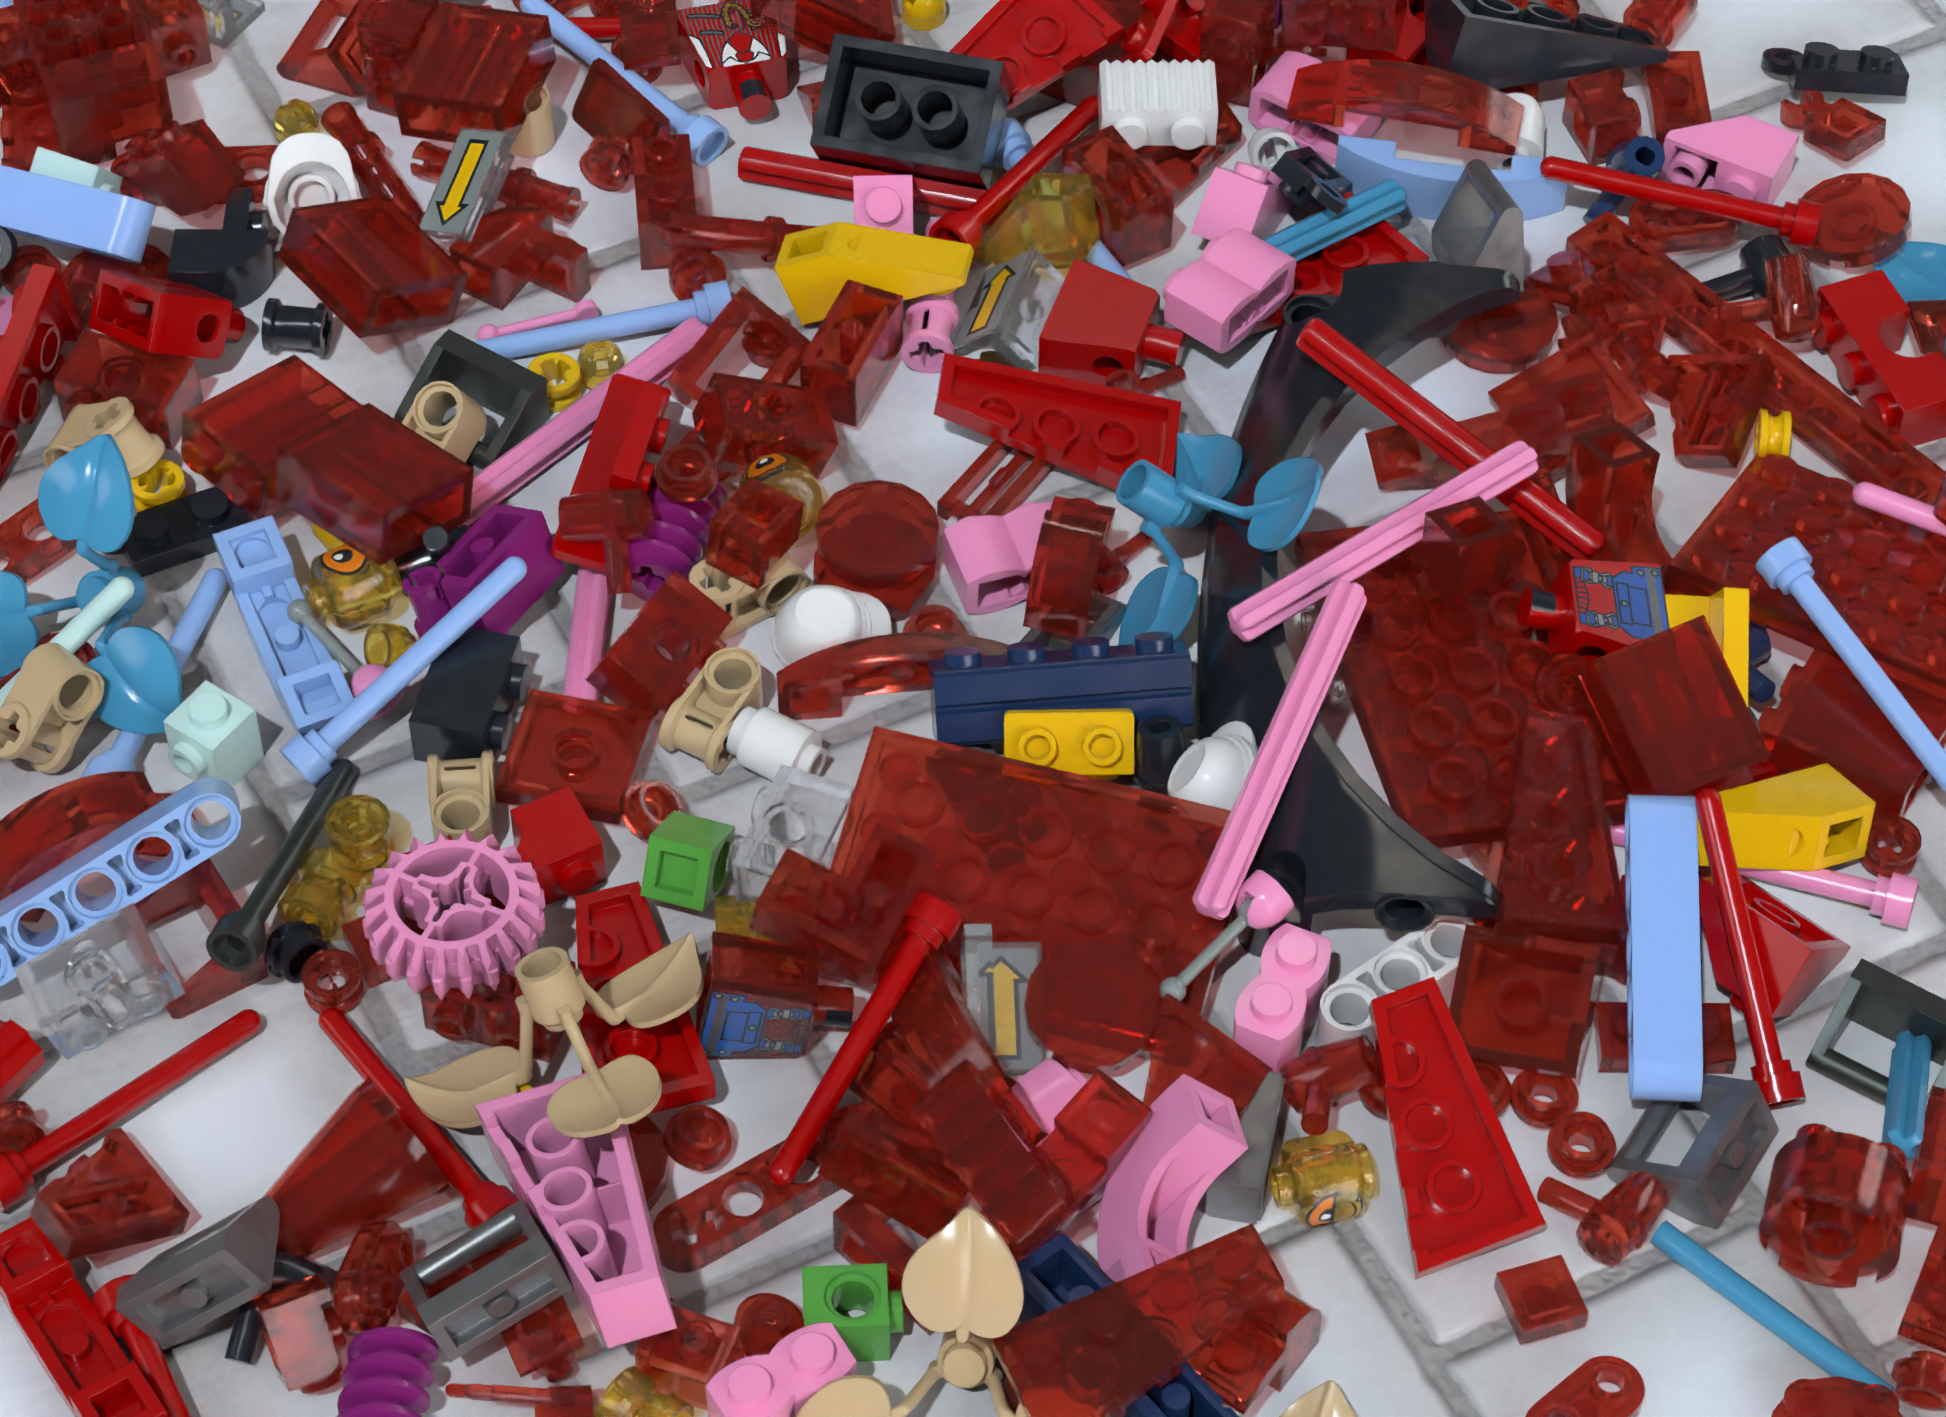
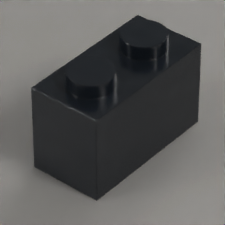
M470 627L430 664L408 720L414 760L427 762V755L438 754L441 760L480 758L483 751H493L495 756L497 750H506L513 726L511 711L515 701L523 702L525 700L531 680V666L523 663L520 637Z

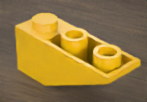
M838 221L785 235L774 269L801 324L805 325L821 320L827 322L838 321L850 313L875 307L881 309L892 308L904 300L928 294L936 296L948 294L958 287L965 286L974 250L971 244Z
M1828 763L1718 792L1722 798L1738 868L1815 871L1865 857L1876 802ZM1697 814L1698 866H1709Z

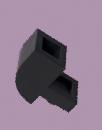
M229 187L222 230L175 229L168 267L169 281L193 285L231 300L233 308L238 309L256 301L271 286L275 278L276 267L270 230H267L265 212H256L252 187Z

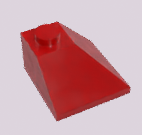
M1740 875L1773 1018L1790 1016L1844 959L1851 946L1745 876ZM1702 877L1699 881V909L1715 981L1732 992L1729 1001L1736 1008L1744 1012L1712 877Z

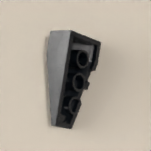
M1424 0L1426 60L1441 75V81L1445 85L1460 91L1471 92L1474 91L1475 86L1501 89L1667 62L1670 53L1648 30L1586 13L1578 14L1575 22H1573L1563 12L1550 8L1546 2L1538 0H1528L1526 8L1515 6L1505 0Z

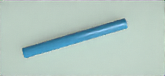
M1664 1221L1654 1232L1650 1240L1651 1244L1873 1408L1879 1410L1888 1401L1894 1391L1892 1385L1674 1225Z

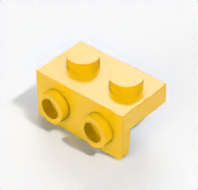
M1128 708L1006 711L1004 713L1003 742L1004 776H1016L1024 781H1047L1053 779L1055 775H1081L1084 779L1102 781L1115 779L1119 775L1134 774L1133 711Z

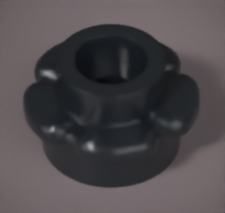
M303 920L287 922L277 927L269 936L264 959L269 965L268 969L272 975L276 977L283 976L291 983H300L308 980L321 969L328 955V947L322 940L321 929L315 923L307 924Z

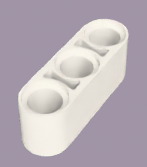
M1437 915L1432 924L1426 928L1409 932L1329 986L1322 994L1315 1038L1316 1049L1322 1059L1336 1067L1355 1068L1365 1064L1377 1055L1369 1006L1371 1000L1395 991L1391 989H1402L1435 977L1447 1006L1463 997L1473 986L1481 944L1480 931L1474 922L1461 916ZM1340 1023H1349L1355 1026H1346Z

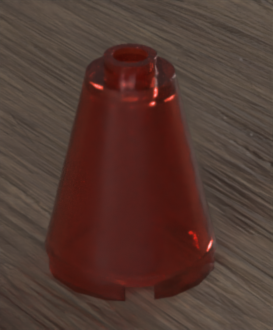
M369 1077L358 1086H355L262 1196L271 1197L277 1203L280 1210L276 1248L306 1258L440 1196L442 1192L450 1187L449 1181L412 1130L408 1129L396 1114V1109Z

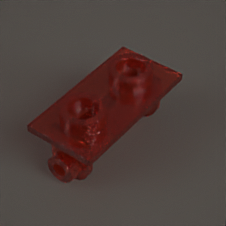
M526 1235L472 1261L471 1265L474 1272L527 1241ZM563 1295L501 1332L521 1378L535 1371L539 1375L546 1376L548 1382L556 1383L563 1381L573 1373L574 1369L571 1363L575 1359L574 1352L585 1347Z

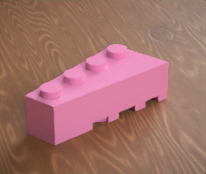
M586 1073L474 1105L493 1158L519 1201L522 1199L572 1284V1290L607 1348L676 1329L677 1326L628 1125L620 1124L616 1130L603 1135L573 1138L558 1133L552 1127L548 1118L547 1105L555 1091L573 1079L586 1076Z

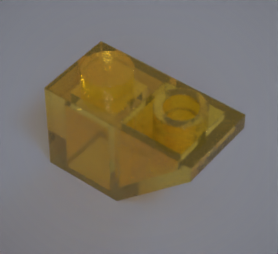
M1035 173L982 234L981 243L974 251L972 262H993L997 266L1029 250L1030 253L1025 263L1048 264L1049 267L1055 269L1070 268L1074 258L1084 260L1100 238L1090 174Z

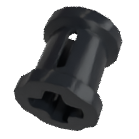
M268 298L263 311L261 327L264 350L274 352L277 351L279 346L312 349L315 356H326L329 351L333 329V313L330 303H318L316 308L283 305L278 298Z

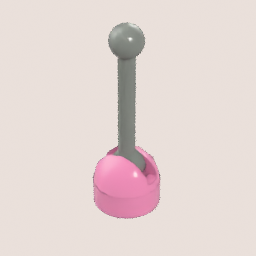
M295 599L288 605L287 615L289 619L294 623L304 624L353 675L350 690L354 699L387 669V667L381 664L361 666L314 618L312 607L308 601ZM406 687L370 720L382 718L391 712L402 700Z
M1256 870L1242 884L1235 899L1238 917L1177 977H1168L1162 981L1159 992L1164 1001L1174 1004L1183 1000L1186 995V986L1247 926L1255 929L1271 928L1281 922L1294 909L1293 900L1274 878L1262 870Z

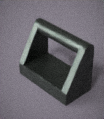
M448 329L433 344L398 407L394 422L399 426L401 425L416 395L424 386L435 381L452 383L482 407L505 418L490 446L478 441L467 459L468 462L484 469L550 419L546 378Z
M1861 958L1820 1032L1805 1065L1886 1106L1889 1078L1833 1050L1850 1021L1895 1043L1896 1035L1902 1031L1909 1030L1914 1036L1925 1034L1932 1043L1931 1061L1942 1066L1927 1095L1924 1126L1929 1127L1946 1100V1000Z

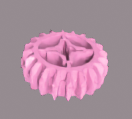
M468 828L465 829L459 839L448 840L447 836L439 829L435 842L427 845L413 836L409 847L410 854L407 855L391 850L389 860L387 861L388 868L374 869V877L371 880L373 888L365 890V897L363 899L365 918L362 920L365 938L369 939L373 958L376 960L377 965L386 966V972L391 976L393 983L407 978L408 986L411 987L415 995L429 985H433L434 992L441 1001L450 988H460L468 999H470L476 984L484 983L496 991L500 982L499 973L515 976V968L519 961L529 953L536 951L538 947L537 938L543 937V931L545 930L543 911L545 908V897L543 889L540 888L537 882L536 871L532 868L531 862H522L521 855L517 852L515 845L500 849V844L493 833L478 843L474 842V836ZM488 892L498 898L506 906L505 910L492 906L491 899L484 897L485 893ZM408 917L416 920L418 928L424 930L423 934L419 935L409 929L403 923L404 918Z

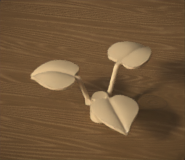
M689 932L682 938L617 975L600 988L597 993L586 983L580 969H573L568 954L564 949L546 947L533 951L522 958L515 968V976L523 992V995L515 999L520 1012L519 1050L510 1046L490 1047L468 1054L429 1074L405 1077V1085L411 1098L419 1109L432 1121L457 1129L480 1126L481 1122L474 1105L518 1093L517 1086L526 1084L531 1080L534 1019L537 1023L544 1025L549 1031L566 1030L586 1073V1076L578 1077L563 1084L552 1095L547 1105V1115L552 1127L564 1136L586 1138L614 1131L620 1124L628 1125L648 1115L660 1099L662 1083L657 1069L647 1059L637 1055L619 1057L598 1069L577 1023L583 1016L582 1008L585 1005V1000L593 1007L595 1014L599 1018L604 1019L613 1026L620 1024L626 1019L635 1028H649L663 1024L685 1013L699 1000L704 987V976L695 938Z
M972 1205L965 1206L946 1226L922 1243L910 1257L905 1267L902 1278V1294L905 1305L922 1326L935 1332H944L937 1360L929 1363L926 1373L903 1401L891 1408L889 1393L879 1379L869 1375L854 1374L839 1377L823 1385L806 1400L795 1416L905 1417L914 1409L936 1380L944 1378L948 1383L959 1388H974L983 1383L988 1385L998 1417H1101L1095 1407L1085 1397L1063 1387H1043L1027 1393L1020 1400L1016 1413L1009 1407L1001 1383L1003 1373L994 1366L1000 1337L1007 1334L1013 1328L1021 1314L1024 1301L1023 1281L1016 1261L1002 1236L985 1216Z

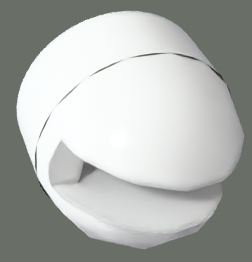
M1275 127L1262 128L1252 135L1248 143V157L1251 164L1271 170L1286 151L1295 150L1297 147L1294 140L1283 130ZM1267 140L1276 159L1271 162H1267L1263 143Z

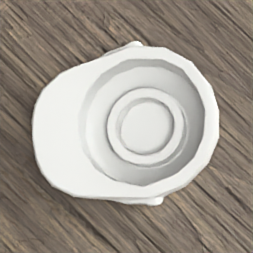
M299 133L286 138L278 145L272 155L262 200L263 207L267 208L273 224L285 237L299 244L319 245L329 243L342 236L354 221L357 207L362 203V195L360 194L359 185L355 178L348 152L339 140L323 133Z
M812 585L795 592L778 610L772 621L771 639L774 652L789 672L802 679L817 680L819 683H824L846 674L871 668L882 660L888 652L892 641L891 617L887 608L879 599L866 593L854 592L834 585Z
M1229 722L1214 732L1211 737L1203 738L1191 745L1177 760L1169 776L1167 790L1173 806L1202 836L1212 840L1219 839L1258 752L1254 733L1245 722Z

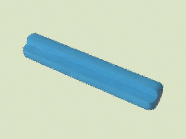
M1387 179L1345 199L1348 206L1341 214H1336L1326 208L1262 240L1295 258L1297 262L1403 211L1406 207L1405 199L1407 194L1405 189L1400 187L1395 179Z
M1909 1030L1902 1031L1896 1035L1895 1047L1892 1049L1881 1142L1883 1152L1888 1157L1900 1155L1905 1161L1912 1160L1918 1156L1919 1144L1923 1141L1932 1043L1925 1034L1914 1036Z

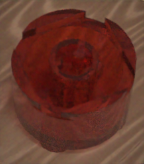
M1813 1123L1800 1127L1796 1138L1786 1143L1778 1151L1773 1161L1759 1225V1238L1765 1250L1769 1243L1780 1255L1778 1262L1780 1267L1801 1280L1820 1286L1832 1288L1856 1287L1858 1277L1877 1272L1875 1280L1877 1281L1887 1276L1896 1267L1900 1257L1912 1193V1182L1906 1169L1907 1157L1904 1151L1891 1143H1876L1858 1135L1835 1132L1823 1124Z

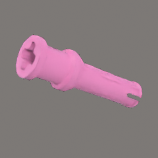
M941 217L928 222L925 230L926 237H929L930 227ZM954 291L940 296L928 294L916 297L908 304L906 322L910 330L901 344V358L912 370L931 374L940 372L945 353L954 355V345L950 337L959 322V310L953 301ZM931 347L933 349H936V353L933 357L930 356Z

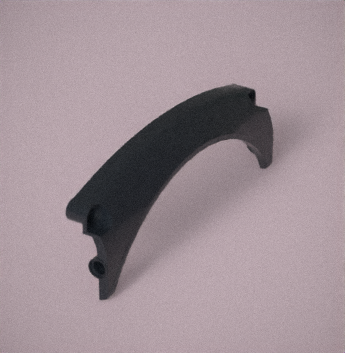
M1437 261L1373 264L1343 270L1340 296L1301 294L1291 298L1284 306L1282 321L1253 380L1231 438L1239 442L1241 446L1242 462L1232 489L1222 500L1239 506L1254 505V492L1260 478L1272 467L1287 459L1296 457L1309 458L1317 442L1342 409L1358 394L1297 347L1296 341L1300 332L1313 318L1322 319L1386 368L1424 340L1450 334L1456 329L1459 321L1496 307L1520 301V282L1516 276L1507 270L1498 268L1450 265ZM1213 509L1204 558L1196 655L1198 741L1211 737L1214 732L1229 722L1242 721L1252 729L1258 750L1295 669V663L1286 641L1283 623L1251 642H1243L1237 634H1233L1230 630L1227 613L1231 607L1278 581V550L1261 552L1249 544L1247 538L1251 520H1243ZM1317 714L1243 881L1244 883L1256 870L1264 871L1286 890L1293 900L1294 909L1281 922L1271 928L1255 929L1247 926L1237 936L1242 948L1253 956L1261 957L1265 943L1272 933L1283 924L1288 923L1311 931L1313 914L1335 910L1374 909L1375 918L1382 926L1399 932H1414L1424 929L1432 924L1435 914L1502 920V896L1497 888L1481 874L1443 853L1401 819L1358 775L1330 737ZM1212 840L1214 848L1218 840ZM1235 901L1230 910L1233 921L1238 917Z

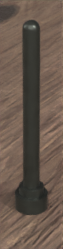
M341 758L333 762L331 765L333 769L325 775L242 909L225 914L217 921L207 937L206 949L211 959L222 968L233 972H244L250 970L257 962L267 944L264 923L354 779L356 768L352 761Z

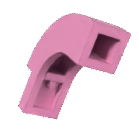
M1184 1073L1141 1116L1116 1158L1105 1187L1099 1212L1097 1255L1100 1271L1110 1281L1129 1289L1127 1295L1134 1309H1137L1151 1323L1159 1322L1187 1335L1205 1319L1187 1261V1235L1191 1219L1201 1197L1211 1183L1249 1148L1233 1099Z

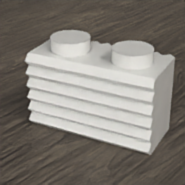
M1106 59L1099 63L1098 113L1100 146H1118L1125 150H1135L1142 146H1176L1180 149L1191 150L1201 145H1216L1218 101L1215 63L1210 59L1204 63L1198 59L1193 63L1187 59L1181 63L1175 59L1170 63L1164 59L1158 63L1152 59L1147 63L1141 59L1135 63L1129 59L1124 63H1121L1119 60L1110 63Z

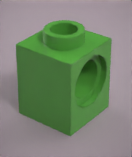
M673 811L649 836L640 896L703 912L726 887L736 826Z
M887 1263L802 1267L804 1327L817 1323H832L856 1359V1362L890 1360V1333L903 1332L902 1290H888ZM851 1309L866 1312V1314L859 1317H846L840 1313Z

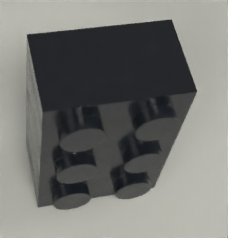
M834 33L810 145L817 157L823 160L989 189L1013 81L1003 61Z

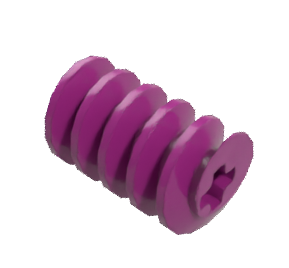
M683 466L667 467L656 473L651 482L647 498L642 500L640 509L632 521V527L626 534L623 545L615 557L617 576L631 593L655 605H672L682 600L686 594V585L689 584V573L693 566L701 561L703 549L711 540V531L714 530L720 520L719 513L727 505V492L722 484L711 475L695 468Z
M378 1327L365 1330L355 1336L347 1350L348 1364L342 1375L343 1390L337 1401V1417H422L419 1414L425 1413L431 1403L430 1395L425 1389L429 1388L435 1381V1371L430 1364L434 1363L440 1354L437 1342L427 1334L403 1327Z

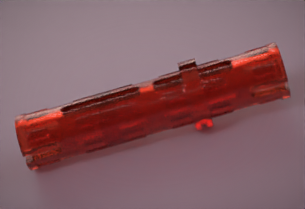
M341 101L329 106L321 117L323 128L333 138L339 140L346 149L351 160L353 172L357 174L373 201L389 221L396 236L402 241H410L420 237L426 231L419 229L426 213L421 209L403 179L385 156L386 147L379 135L373 131H368L358 117L355 108L349 102ZM357 144L360 146V148L362 149V151H363L364 154L366 155V159H365V157L363 156V154L360 152V150L358 149ZM372 167L375 168L378 174H375ZM383 183L386 184V186L388 187V189H389L390 192L392 193L393 198L390 196V194L388 193V191H387L386 188L384 187Z
M424 140L419 142L412 158L424 162L422 165L411 163L412 175L439 182L452 154V150L433 145L431 142ZM491 163L478 194L505 203L509 211L521 214V212L524 213L528 210L560 220L565 224L573 222L580 206L569 204V201H581V191L579 188L568 187L539 178L536 172L530 168L521 166V168L518 167L516 170L494 163Z
M665 209L661 212L657 225L679 227L681 231L680 233L657 231V241L661 248L668 249L672 247L760 255L764 262L776 263L785 235L818 226L786 224L784 218L767 216L764 221H756L752 219L674 212Z

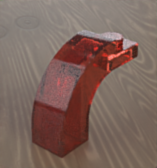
M1620 422L1572 437L1566 468V505L1600 530L1606 538L1603 546L1592 560L1661 565L1665 594L1712 596L1714 593L1676 563L1666 550L1658 534L1652 510V490L1660 453Z
M117 771L82 777L56 786L28 800L0 820V901L172 794L154 793L144 772ZM192 812V814H191V815H192V818L197 822V820H196V818H195V816H194V814H193V812ZM148 837L142 839L134 850L137 855L166 857L172 848L162 838ZM33 908L28 910L20 917V920L38 923L46 909Z

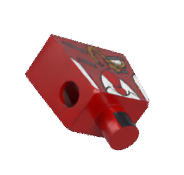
M735 0L675 10L679 58L709 108L719 110L738 107L739 113L743 118L756 120L766 116L771 111L772 100L782 99L788 94L782 0Z

